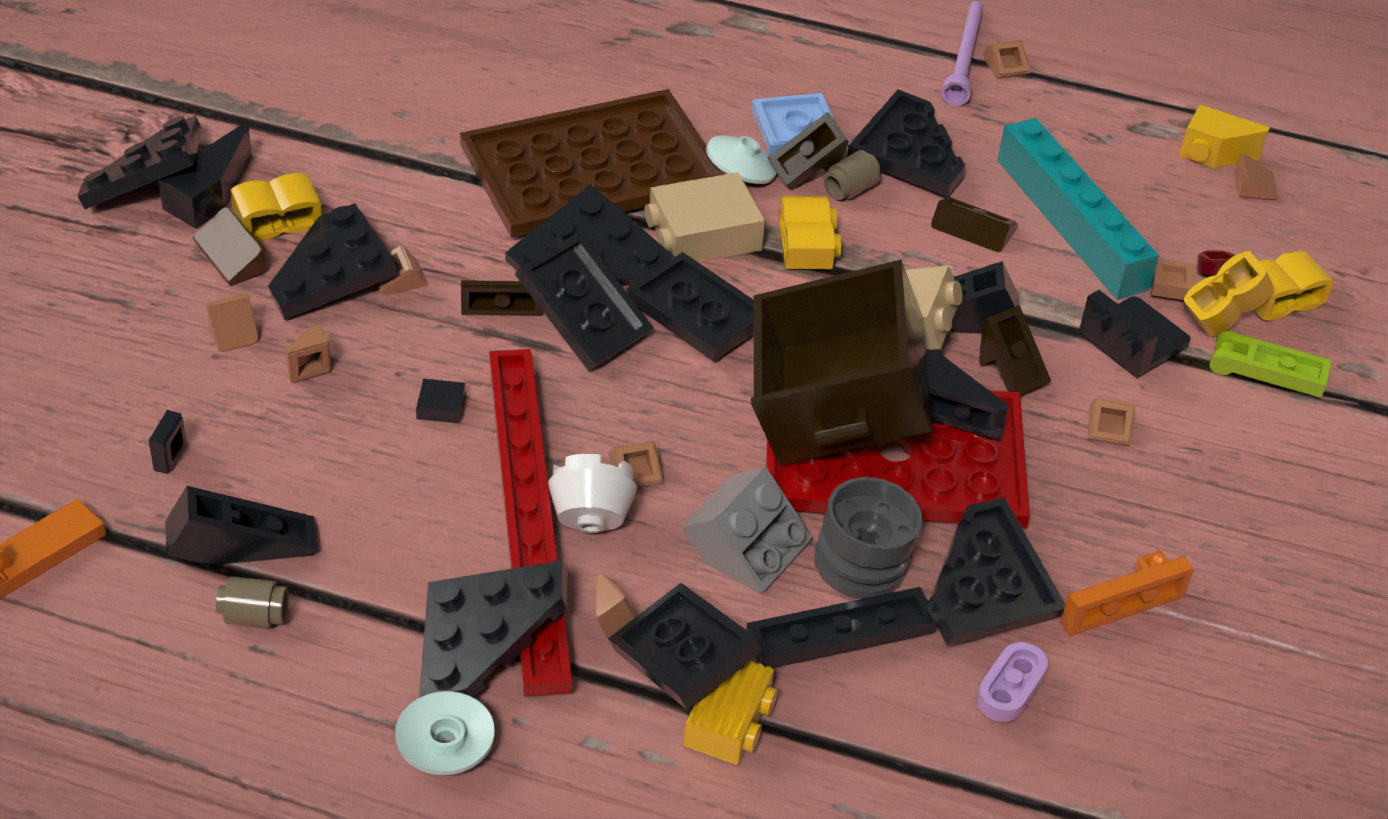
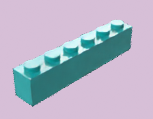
M1037 118L1005 125L997 161L1115 299L1118 300L1149 291L1159 254Z

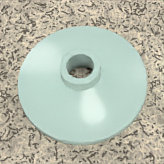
M719 135L711 138L707 144L706 152L709 159L726 174L738 172L744 182L765 184L771 182L777 174V171L768 159L770 155L760 148L756 140L750 137L741 136L739 138Z
M452 691L430 693L413 701L401 713L395 730L396 744L402 757L416 769L435 775H452L473 768L487 756L493 745L495 735L494 722L487 708L469 695ZM444 740L451 741V742H448V743H441V741H444Z

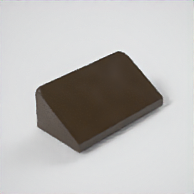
M949 197L938 201L931 227L990 250L1001 252L1016 231L1018 223L1015 220Z
M461 280V315L543 316V311L520 281Z

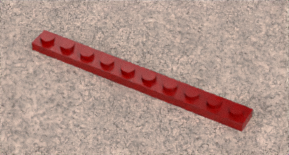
M531 349L489 351L510 568L557 561L532 352ZM563 612L554 621L547 619L530 635L533 641L519 654L524 697L572 693V677Z

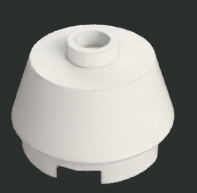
M600 454L571 455L565 458V466L559 467L554 465L553 476L549 479L548 486L558 520L567 527L587 533L608 531L621 526L637 492V485L633 481V467L623 460L619 463V467L601 463L602 455Z

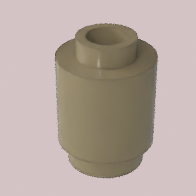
M859 150L829 168L828 173L824 175V186L828 194L835 200H849L878 183L880 179V165L873 155Z
M230 577L227 586L220 585L218 589L216 611L223 614L225 624L271 628L273 624L283 625L288 612L289 589L288 587L278 586L277 581Z

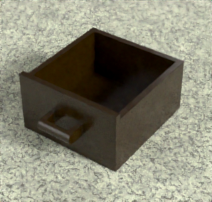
M902 259L753 295L754 397L751 398V405L779 466L932 432L923 316Z

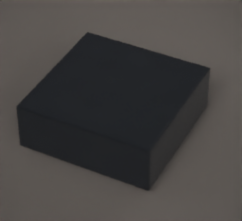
M423 378L416 406V419L459 423L466 393L465 383Z
M167 410L148 440L154 471L165 474L171 472L187 445L182 413Z

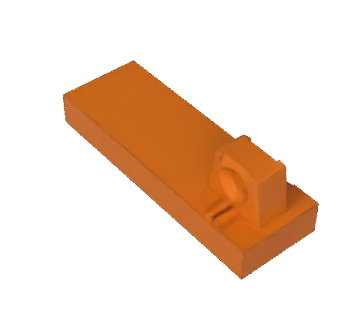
M77 498L0 543V599L106 536L104 523Z
M1160 550L1140 556L1135 564L1134 569L1136 572L1068 594L1060 624L1070 637L1184 598L1194 570L1193 566L1185 556L1170 561Z

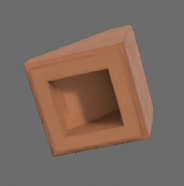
M1023 40L990 44L983 52L984 60L996 79L1029 75L1031 73Z
M1241 154L1235 171L1239 197L1276 200L1277 190L1273 172L1251 157Z
M402 244L389 253L395 262L398 275L377 283L383 295L412 290L428 284L418 261Z
M248 293L207 303L210 333L218 351L225 352L258 342L257 328Z
M320 324L312 326L286 348L288 374L291 383L331 372L329 341Z
M1094 398L1090 405L1087 440L1130 446L1136 405Z
M655 441L613 447L608 453L611 465L619 467V463L623 460L633 467V481L636 483L637 488L663 484Z
M601 573L596 577V618L606 637L609 638L637 616L625 595L606 574Z

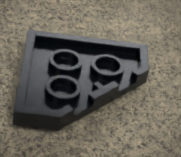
M899 89L848 145L847 157L859 150L866 151L877 159L881 171L946 197L949 196L961 181L965 171V164L960 156L956 157L952 150L953 142L943 124H938L934 117L935 109L931 102Z
M196 115L186 120L184 116H179L167 121L163 125L164 129H161L145 141L127 148L123 152V156L104 169L87 175L83 179L84 182L77 195L84 210L193 166L203 129Z
M591 184L505 252V261L517 271L520 266L580 232L619 283H630V286L675 257Z
M354 203L348 206L337 207L330 213L319 216L270 282L268 288L275 305L285 320L398 275L394 260Z
M1005 497L968 505L961 515L927 605V609L946 645L950 646L1061 617L1066 604Z
M563 561L428 582L419 697L442 691L459 692L473 698L485 688L483 681L500 664L507 667L533 641L530 635L547 619L554 621L566 610L567 570Z

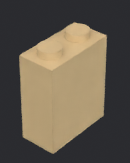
M738 172L651 187L650 204L645 205L646 221L650 228L654 227L658 242L674 256L684 252L697 262L762 250L765 220Z
M949 265L906 270L923 316L925 348L929 350L941 349L947 332L951 330L952 319L956 309L962 302L961 285L958 281H955Z

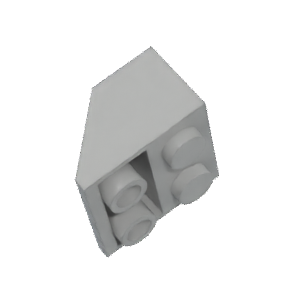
M766 466L731 475L681 527L706 564L757 593L764 592L813 538Z

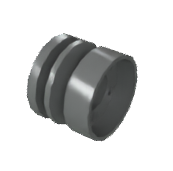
M860 477L850 479L836 487L828 500L823 518V526L819 532L814 550V565L821 578L834 590L854 598L863 599L892 593L899 588L906 575L908 564L912 557V550L916 545L922 527L921 510L914 497L899 485L880 478Z

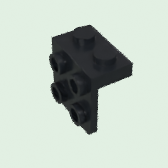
M1101 290L1088 295L1079 328L1080 333L1137 377L1186 349L1191 340L1186 332L1141 298L1132 296L1118 304Z

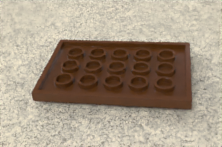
M669 89L460 133V145L511 238L528 235L590 184L621 211L627 212L644 208L646 204H650L651 187L725 175L709 159L706 152V144Z

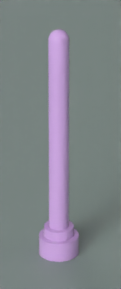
M973 1L969 6L954 72L945 79L943 84L942 98L950 105H964L970 98L972 84L967 75L983 10V5L979 1Z

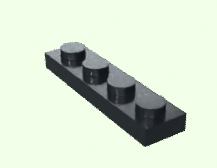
M921 587L749 622L747 623L746 630L756 637L762 649L755 656L757 663H761L764 667L770 666L774 668L935 633L936 624L927 609L928 601Z

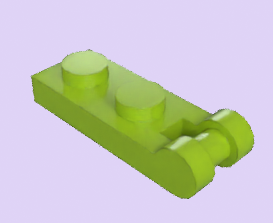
M1225 331L1220 333L1216 339V351L1211 356L1210 368L1218 375H1228L1233 372L1322 398L1332 360L1235 332Z

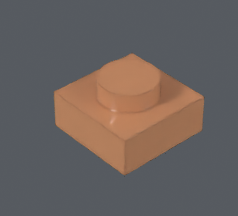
M1158 258L1152 280L1151 295L1183 300L1187 292L1194 286V264Z

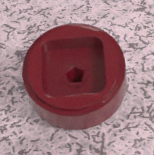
M1221 250L1203 251L1198 255L1197 270L1207 274L1209 277L1216 276L1220 268L1235 255Z

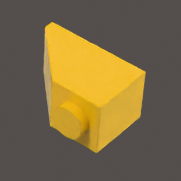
M1199 104L1187 126L1179 157L1212 168L1238 164L1241 154H1245L1256 161L1262 155L1270 127Z

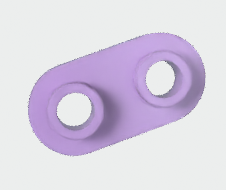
M1016 642L1008 645L980 684L977 695V705L980 711L989 719L998 722H1009L1017 719L1044 681L1048 667L1045 653L1037 646L1026 642Z

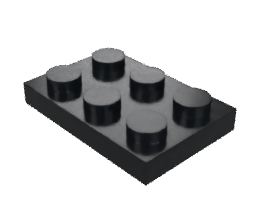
M580 232L520 266L515 273V276L589 372L647 336L654 328Z
M681 252L627 288V294L641 311L713 361H716L754 334L753 299L684 252Z
M682 583L678 584L608 638L614 650L685 709H689L696 702L705 698L711 690L734 672L743 668L749 660L762 651L753 634Z

